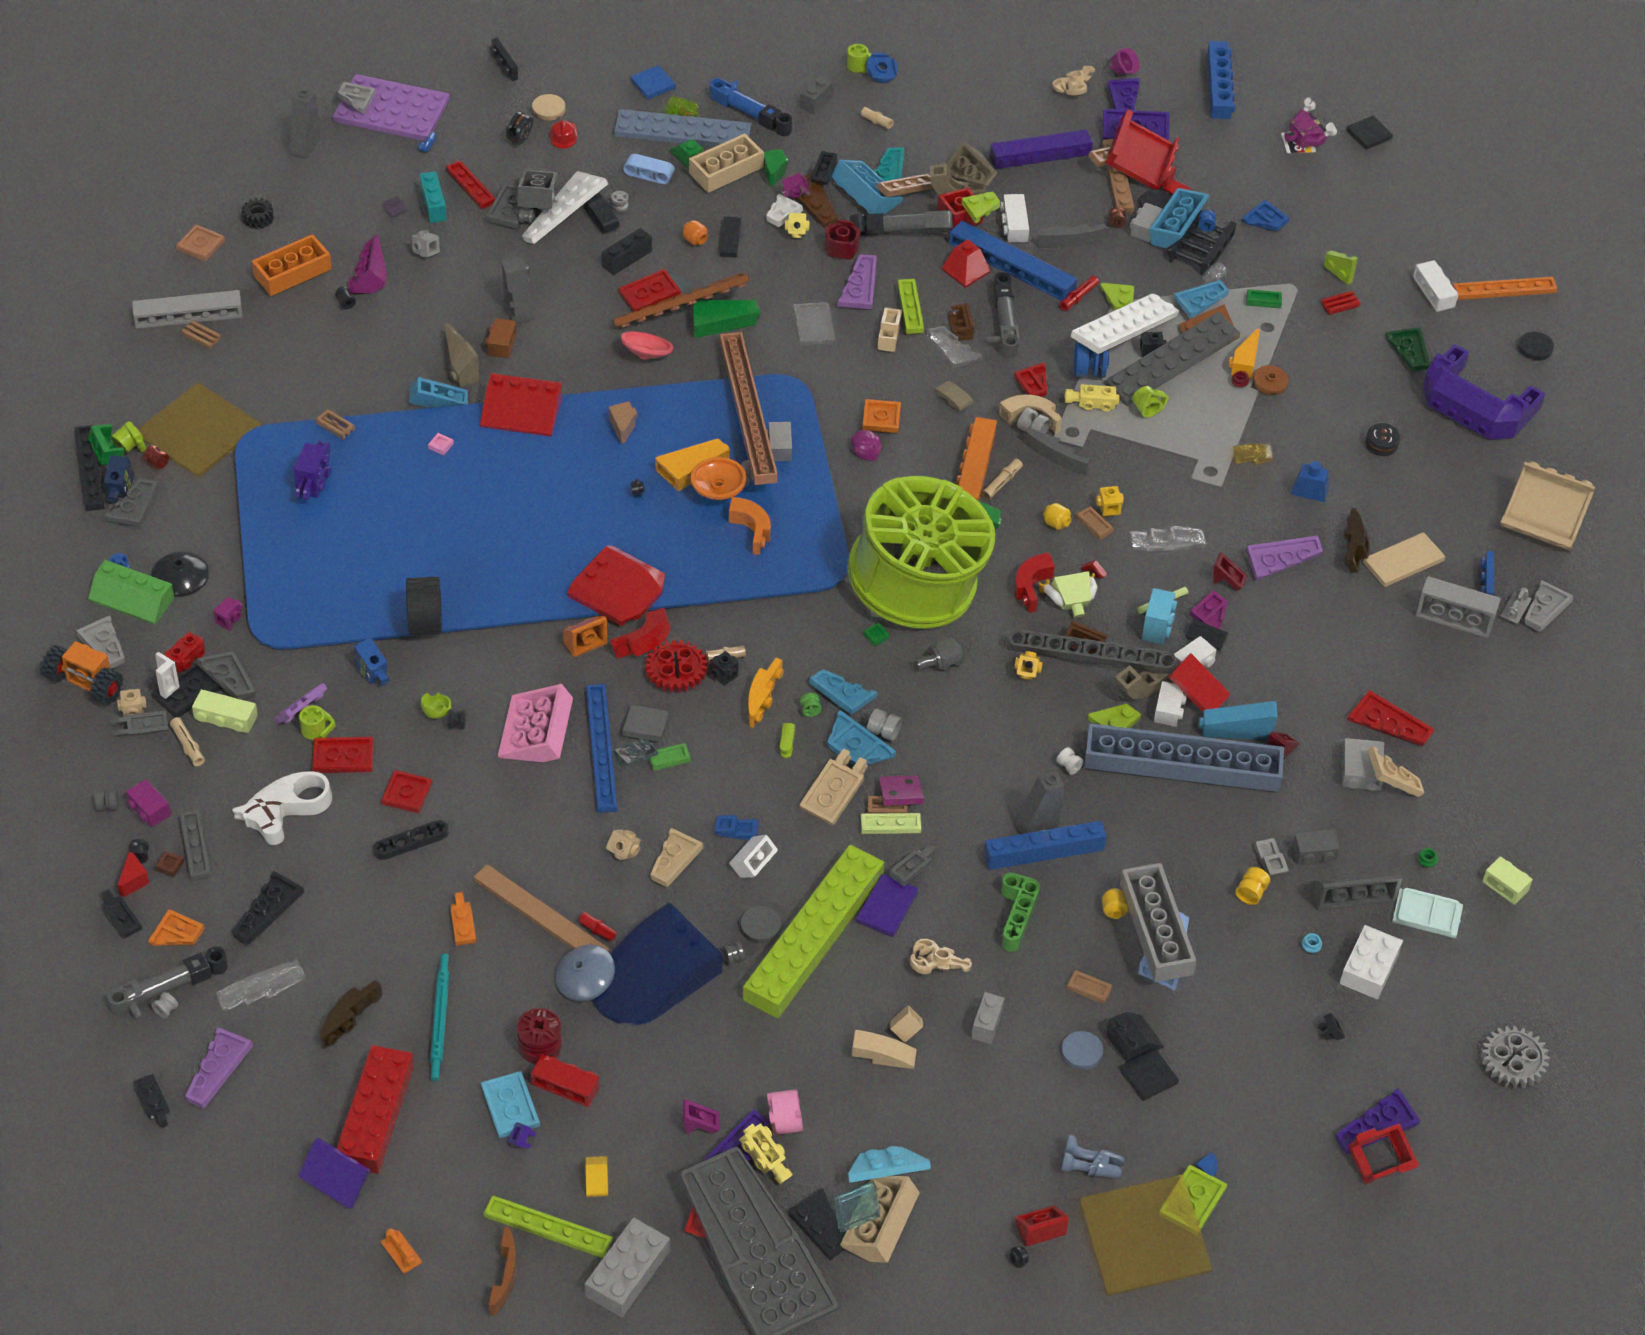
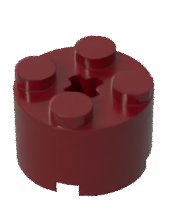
M836 220V223L832 225L830 223L826 228L825 237L827 255L847 260L853 259L854 255L859 251V227L857 228L855 223L849 220Z

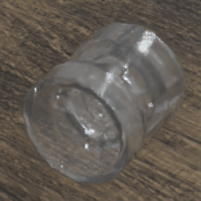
M1215 262L1210 269L1204 272L1203 278L1207 284L1218 281L1227 275V269L1223 264Z

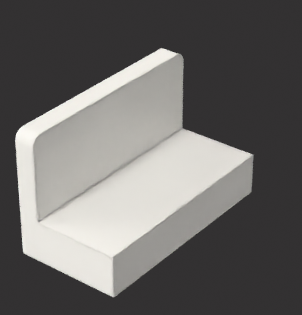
M157 652L155 656L158 666L156 670L160 695L166 699L179 688L175 662Z

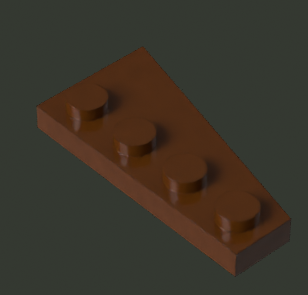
M811 172L804 176L807 180L810 194L804 193L795 199L823 228H826L830 223L831 225L836 223L838 216L821 184L811 182L810 178L813 173Z

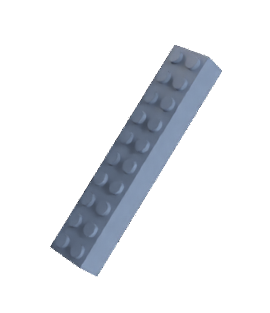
M1089 723L1084 768L1279 792L1283 777L1284 747Z

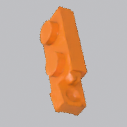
M463 892L455 893L456 904H451V916L456 946L476 943L470 903H464Z

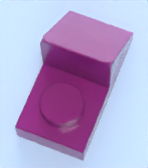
M686 1099L683 1100V1122L687 1134L696 1128L713 1134L720 1130L718 1111Z

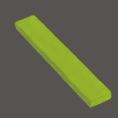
M493 1195L484 1211V1217L601 1258L605 1257L613 1242V1237Z

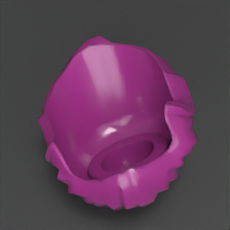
M859 430L851 438L852 451L856 453V456L870 461L878 459L882 449L879 436L869 430Z

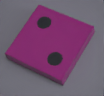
M918 775L879 777V786L884 805L923 804V794Z

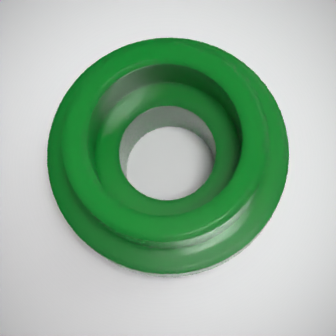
M1425 848L1419 852L1418 861L1425 867H1433L1437 864L1438 856L1433 849Z

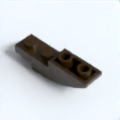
M1351 508L1350 516L1347 517V528L1344 530V537L1348 540V553L1345 555L1344 560L1351 573H1358L1361 559L1369 558L1370 542L1359 512L1356 508Z
M376 979L361 991L353 987L332 1008L320 1033L322 1049L325 1050L328 1046L334 1045L341 1036L351 1032L356 1026L355 1016L361 1015L368 1006L379 1001L382 996V988Z

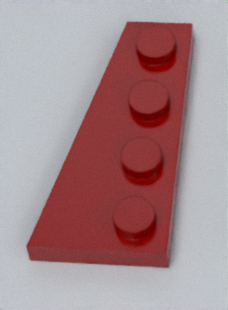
M1371 690L1362 698L1347 719L1350 722L1420 746H1424L1434 733V728Z

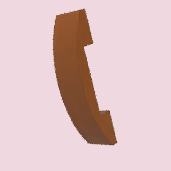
M504 1227L501 1242L502 1257H507L502 1286L493 1285L489 1302L490 1316H495L504 1306L515 1281L516 1251L513 1235L509 1227Z

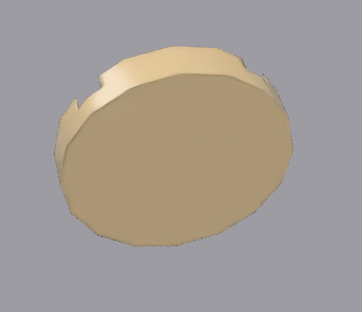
M541 95L532 103L533 114L537 115V118L541 120H556L557 117L564 115L565 102L557 95Z

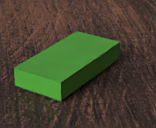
M686 743L657 749L656 752L648 755L653 771L691 762Z

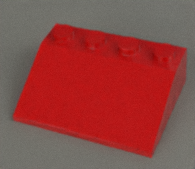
M491 373L486 389L480 427L552 437L562 401V383Z

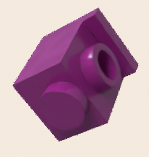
M800 172L782 180L784 186L782 192L785 197L789 196L793 199L804 193L810 194L807 180Z
M226 597L213 610L215 623L231 631L232 624L241 617V609L243 608L241 602Z

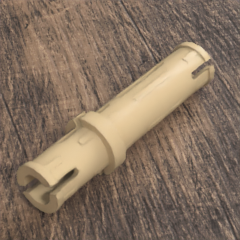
M1014 459L1007 467H1004L1001 473L981 492L982 497L990 500L1008 481L1014 478L1016 472L1023 467L1022 462L1019 459Z
M181 718L172 719L170 726L183 745L184 753L190 757L194 766H201L205 762V758L199 751L198 743L193 741Z

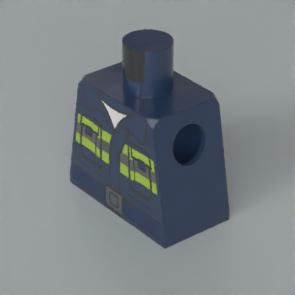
M110 456L104 479L108 493L107 500L109 502L117 503L119 498H124L127 495L126 492L132 486L135 475L129 457Z

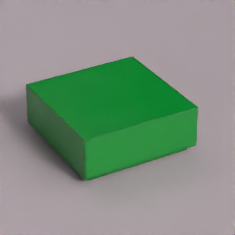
M879 623L863 631V636L874 647L890 639V634Z

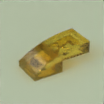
M1243 444L1233 446L1236 464L1255 460L1257 465L1273 461L1270 445Z

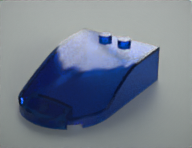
M669 902L636 926L610 953L615 964L613 980L609 987L601 995L592 999L596 1009L604 1017L615 1023L622 1024L624 1022L641 1025L651 1022L721 974L722 953Z

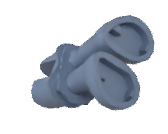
M1069 1134L1061 1172L1079 1170L1088 1171V1176L1120 1178L1122 1174L1120 1167L1124 1165V1157L1108 1150L1093 1151L1081 1148L1077 1145L1076 1137ZM1075 1158L1093 1161V1163L1081 1161Z

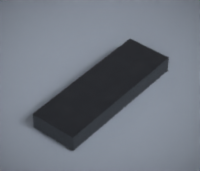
M724 216L720 257L737 258L741 228L740 217Z

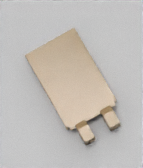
M843 748L836 760L830 759L800 803V809L834 826L864 781L863 774L868 767L866 764L867 760L860 757L853 769L847 767L851 759L850 752Z

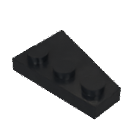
M823 1188L789 1211V1216L829 1260H832L846 1250L840 1245L844 1236Z

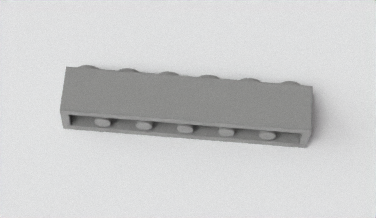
M239 290L132 301L136 329L190 323L192 320L204 322L243 317Z

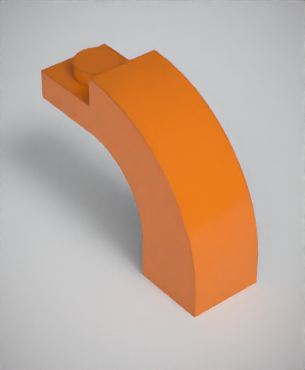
M732 497L729 508V523L745 525L754 532L753 554L760 555L761 548H765L766 542H770V518L766 511L758 504L747 499Z

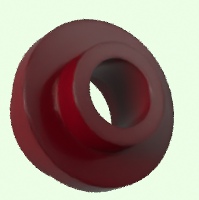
M1244 371L1235 372L1231 379L1232 384L1236 387H1246L1249 384L1248 374Z

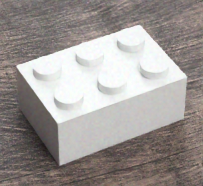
M1364 925L1343 970L1340 984L1379 999L1399 955L1403 940Z

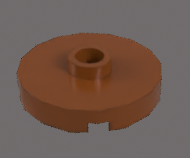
M1265 365L1255 371L1253 381L1255 388L1267 395H1271V393L1279 395L1286 390L1289 378L1281 368Z

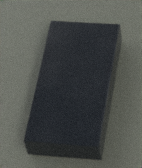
M1193 619L1186 637L1195 640L1201 636L1211 646L1221 651L1228 632Z

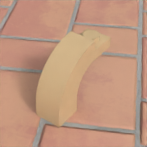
M1017 395L1000 402L999 416L1009 425L1018 422L1022 412L1029 407L1038 412V415L1042 414L1051 419L1049 429L1056 434L1061 431L1062 418L1055 412L1056 405L1048 399L1035 395Z

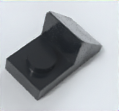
M821 151L810 178L812 183L828 185L837 166V153Z

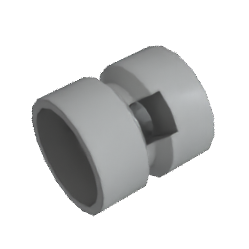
M1028 407L1019 417L1017 427L1023 431L1028 428L1046 434L1050 428L1051 419L1042 414L1038 415V412Z
M876 708L869 718L867 730L875 735L881 733L883 738L894 741L899 733L902 718L892 714L887 716V712Z

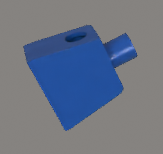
M1312 461L1310 465L1303 464L1295 479L1291 495L1325 503L1329 489L1328 470L1322 468L1318 461Z

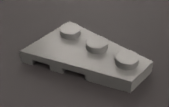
M110 616L77 630V637L84 644L108 655L110 669L125 663V657L117 640Z

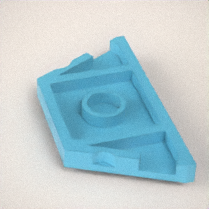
M890 1146L883 1150L871 1149L865 1153H860L848 1173L849 1183L931 1169L930 1160L904 1147Z

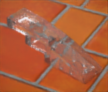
M1169 525L1167 530L1150 528L1147 533L1130 531L1127 535L1130 547L1134 550L1169 551L1206 545L1202 529Z
M296 960L253 974L216 993L222 1009L227 1012L243 1002L249 1005L265 995L271 998L303 980L305 976L299 961Z

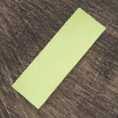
M920 813L861 814V834L921 833Z

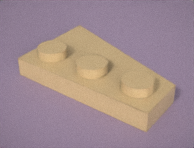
M671 828L669 837L664 842L663 851L658 856L650 874L651 880L668 887L703 849V843Z

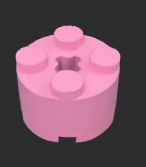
M797 1089L767 1093L773 1135L803 1131Z

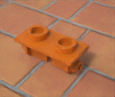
M390 1228L385 1232L386 1238L380 1241V1243L403 1274L423 1263L399 1230Z

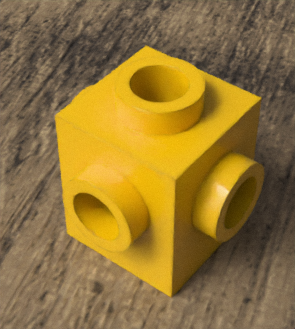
M1118 486L1100 488L1099 495L1096 496V504L1100 506L1102 516L1121 514L1124 499L1123 494L1119 492Z
M1025 651V654H1021L1020 658L1016 657L1014 669H1017V674L1021 675V678L1032 680V677L1036 678L1037 673H1041L1043 662H1040V657L1036 656L1037 653ZM1027 661L1033 663L1031 668L1026 667Z

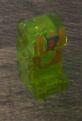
M671 96L666 105V114L698 117V105L690 100Z

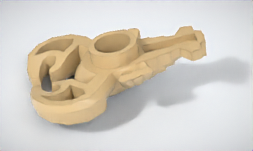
M1083 66V70L1071 71L1066 74L1067 77L1054 80L1052 87L1059 93H1064L1066 90L1068 95L1084 94L1087 92L1085 82L1090 80L1091 76L1088 75L1091 72H1095V68L1093 66Z
M929 939L916 941L913 947V954L910 957L912 969L921 974H930L933 969L949 971V969L962 968L963 972L970 971L972 962H970L971 959L969 958L962 960L953 956L954 950L946 947L939 948L934 941ZM917 951H920L918 959H916L915 954Z

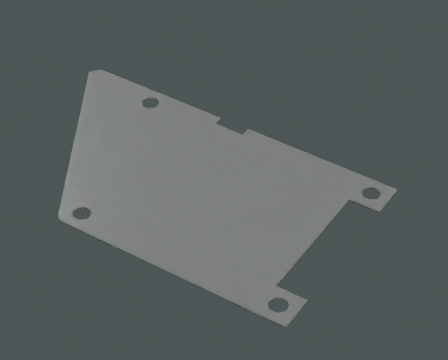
M1292 283L1230 289L1228 296L1198 315L1225 304L1234 327L1240 332V338L1156 388L1157 390L1164 391L1169 396L1162 412H1158L1153 417L1145 418L1134 403L1127 406L1120 398L1119 404L1115 405V410L1111 409L1107 412L1099 408L1085 410L1083 407H1079V402L1068 403L1062 416L1061 431L1054 434V437L1060 438V442L1083 448L1090 430L1196 459L1198 462L1191 479L1222 487L1259 390L1251 388L1254 373L1259 367L1270 364L1298 289ZM1247 289L1282 292L1281 309L1246 306ZM1174 295L1162 296L1160 299L1178 309V316L1146 331L1162 332L1163 339H1166L1167 342L1181 334L1179 330L1180 323L1190 319L1174 300ZM1110 307L1107 314L1113 312L1112 307ZM1268 323L1274 327V330L1272 332H1264L1260 326ZM1256 329H1260L1252 379L1249 378V384L1246 387H1236L1231 382L1232 368H1228L1230 357L1234 358L1235 350ZM1141 334L1108 349L1109 366L1105 378L1100 377L1099 370L1097 377H1093L1092 369H1089L1087 377H1079L1074 391H1079L1081 384L1107 386L1106 379L1141 359L1139 345ZM1068 428H1076L1079 431V435L1077 437H1069L1065 431ZM1207 467H1213L1218 473L1216 476L1209 477L1204 474L1203 470Z

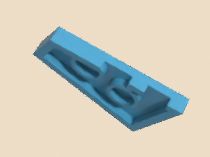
M1221 280L1174 293V300L1191 319L1228 296L1229 289Z
M824 669L810 677L809 684L851 715L877 698L878 694L874 690L869 692L862 689L860 684L855 683L853 685L845 682L843 677Z

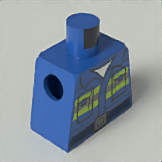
M370 637L355 645L353 665L369 684L377 681L380 686L386 685L390 681L387 675V661Z

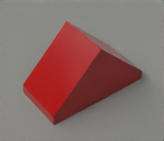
M131 852L128 853L118 883L120 897H126L150 884L147 871Z

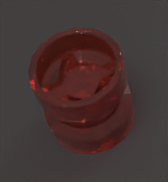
M150 445L145 450L143 459L148 463H152L153 467L160 470L168 464L169 455L161 451L156 445Z

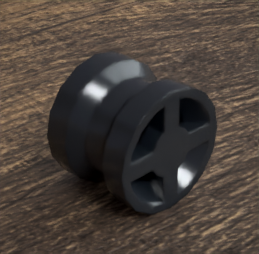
M449 709V729L454 727L465 729L466 711Z
M143 839L130 841L129 852L133 853L141 864L145 863L148 860L149 843Z

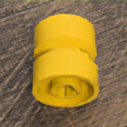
M1249 867L1243 876V880L1240 881L1236 888V896L1248 905L1258 904L1270 883V876L1258 867Z

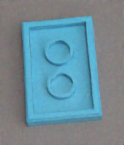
M521 1071L481 1082V1088L499 1138L509 1136L516 1122L524 1124L531 1129L540 1127L537 1113Z

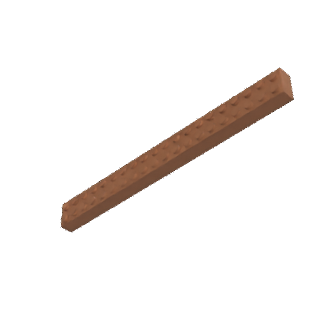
M742 332L720 334V345L754 484L778 483V474Z

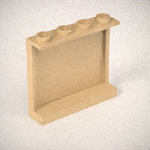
M1524 462L1523 470L1505 515L1500 522L1501 526L1571 551L1594 494L1595 486H1592L1593 483L1582 480V482L1575 480V477L1569 474H1558V471L1553 468H1541L1536 462Z

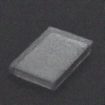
M828 302L794 304L800 346L835 344Z

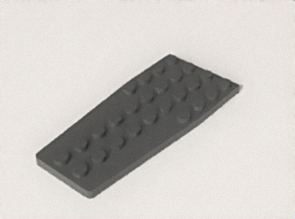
M734 1147L681 1172V1181L729 1290L754 1335H787L839 1310L840 1306L809 1251L739 1148Z

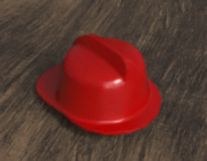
M564 119L554 123L550 129L551 143L561 149L572 147L577 141L576 125Z

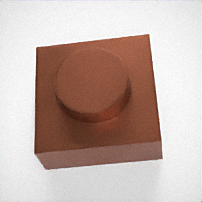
M165 851L156 864V871L175 877L184 863V859L182 856Z

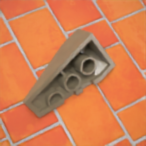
M445 323L451 379L453 382L456 381L459 387L479 381L478 355L468 342L464 343L463 337L461 335L458 336L457 331L449 323Z

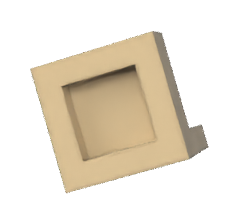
M909 1005L890 1021V1029L903 1042H907L923 1027V1019Z

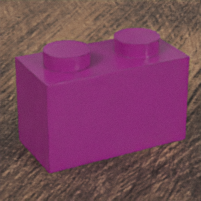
M146 779L126 791L128 807L132 811L135 810L143 823L146 822L151 828L171 816L169 803Z

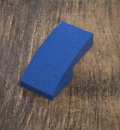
M737 815L717 816L714 832L717 835L728 838L750 840L752 837L757 836L759 822L758 819L738 820Z

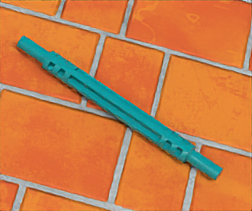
M441 954L440 969L437 972L430 1062L432 1063L431 1081L439 1080L440 1064L443 1061L450 974L448 971V954Z

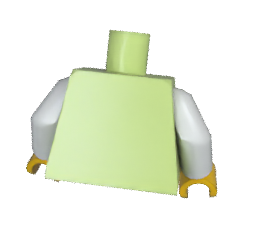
M1089 572L1054 577L1051 585L1048 579L1045 580V584L1039 582V591L1046 593L1057 605L1061 606L1062 610L1072 609L1074 618H1080L1085 615L1083 607L1088 606L1091 600L1094 599L1098 586L1094 579V573H1091L1090 576Z

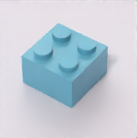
M1153 588L1141 640L1164 645L1165 638L1170 637L1172 627L1169 626L1173 624L1175 613L1172 612L1176 611L1178 602L1174 601V592Z

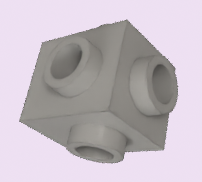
M426 230L419 231L418 234L412 236L413 252L421 257H429L439 253V236L431 234Z

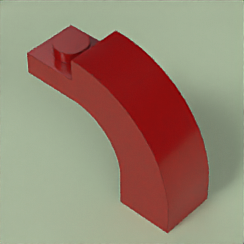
M1050 553L1033 556L1026 560L1018 569L1015 582L1016 600L1022 599V603L1027 607L1029 613L1036 612L1038 602L1032 586L1039 581L1052 579L1054 576L1055 565Z
M665 608L646 613V622L638 630L611 639V645L617 659L631 654H635V657L654 649L666 639L671 625Z

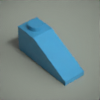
M417 377L409 389V403L423 407L468 404V390Z

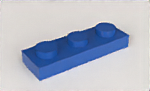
M1486 551L1485 558H1481L1480 569H1483L1480 576V583H1483V586H1481L1480 592L1494 596V552Z

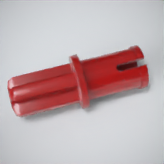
M587 912L580 916L579 923L589 928L593 934H599L609 941H614L617 932L606 926L603 920H598Z

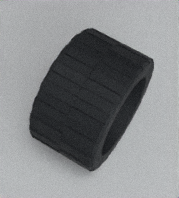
M439 577L407 578L406 605L409 635L441 634L442 607Z

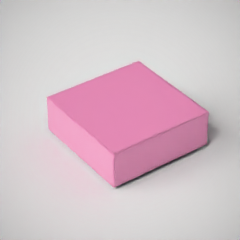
M437 433L428 444V449L445 455L454 444V441Z

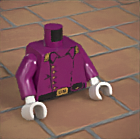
M1306 98L1304 109L1301 108L1292 119L1289 131L1284 134L1286 142L1294 141L1300 148L1318 147L1325 144V140L1329 138V135H1336L1337 129L1332 122L1328 123L1325 129L1311 112L1308 113V110L1315 109L1316 104L1314 101L1311 103L1310 98Z

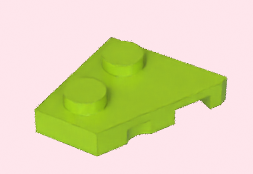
M1123 704L1090 713L1087 720L1093 724L1131 728L1141 719V714L1128 704Z

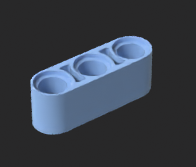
M631 154L623 170L629 176L659 184H667L675 168L666 161L639 154Z

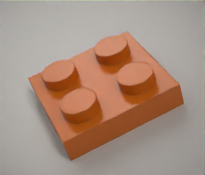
M865 399L862 430L898 433L901 402Z

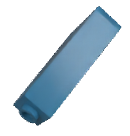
M1271 701L1204 710L1203 718H1199V729H1202V737L1268 740L1271 731H1274L1276 725L1277 702Z

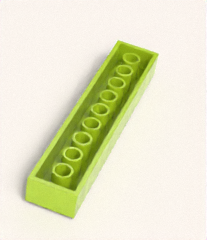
M849 845L743 986V1001L778 1019L868 898L880 876L884 874V861Z

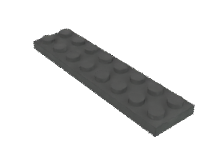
M1217 312L1106 379V385L1116 387V394H1119V398L1128 406L1133 403V394L1141 387L1149 386L1153 390L1240 338V332L1220 312Z

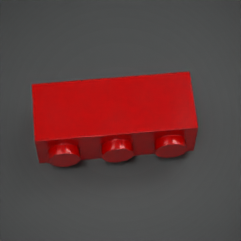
M542 1054L531 1072V1085L588 1108L600 1088L599 1076L595 1073L579 1069L574 1064L561 1062L553 1056Z

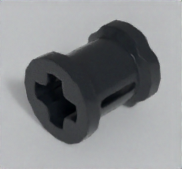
M342 286L336 290L335 297L341 301L340 304L343 309H350L356 304V299L350 295L348 287Z

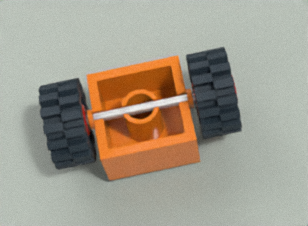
M77 641L69 649L54 645V647H50V651H46L47 655L43 656L44 660L40 664L42 665L40 667V674L43 677L56 683L67 678L68 682L90 691V697L93 700L106 706L111 705L115 701V697L118 698V692L122 690L120 687L123 686V675L110 669L108 655L104 652L94 650L88 645Z

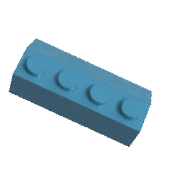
M839 160L831 176L838 186L843 187L846 193L856 200L857 204L867 210L868 214L883 213L885 215L903 201L900 195L886 197L876 188L878 183L884 182V180L863 161Z
M1177 188L1150 227L1151 245L1168 248L1181 239L1208 200L1209 194Z

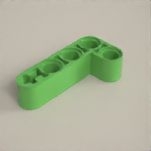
M1016 873L1005 874L1001 893L1005 898L1015 901L1004 928L1002 947L1009 952L1018 950L1038 901L1040 888L1037 880Z

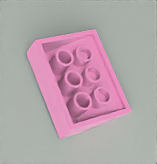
M562 684L512 695L498 752L499 758L534 762L560 759L573 697Z

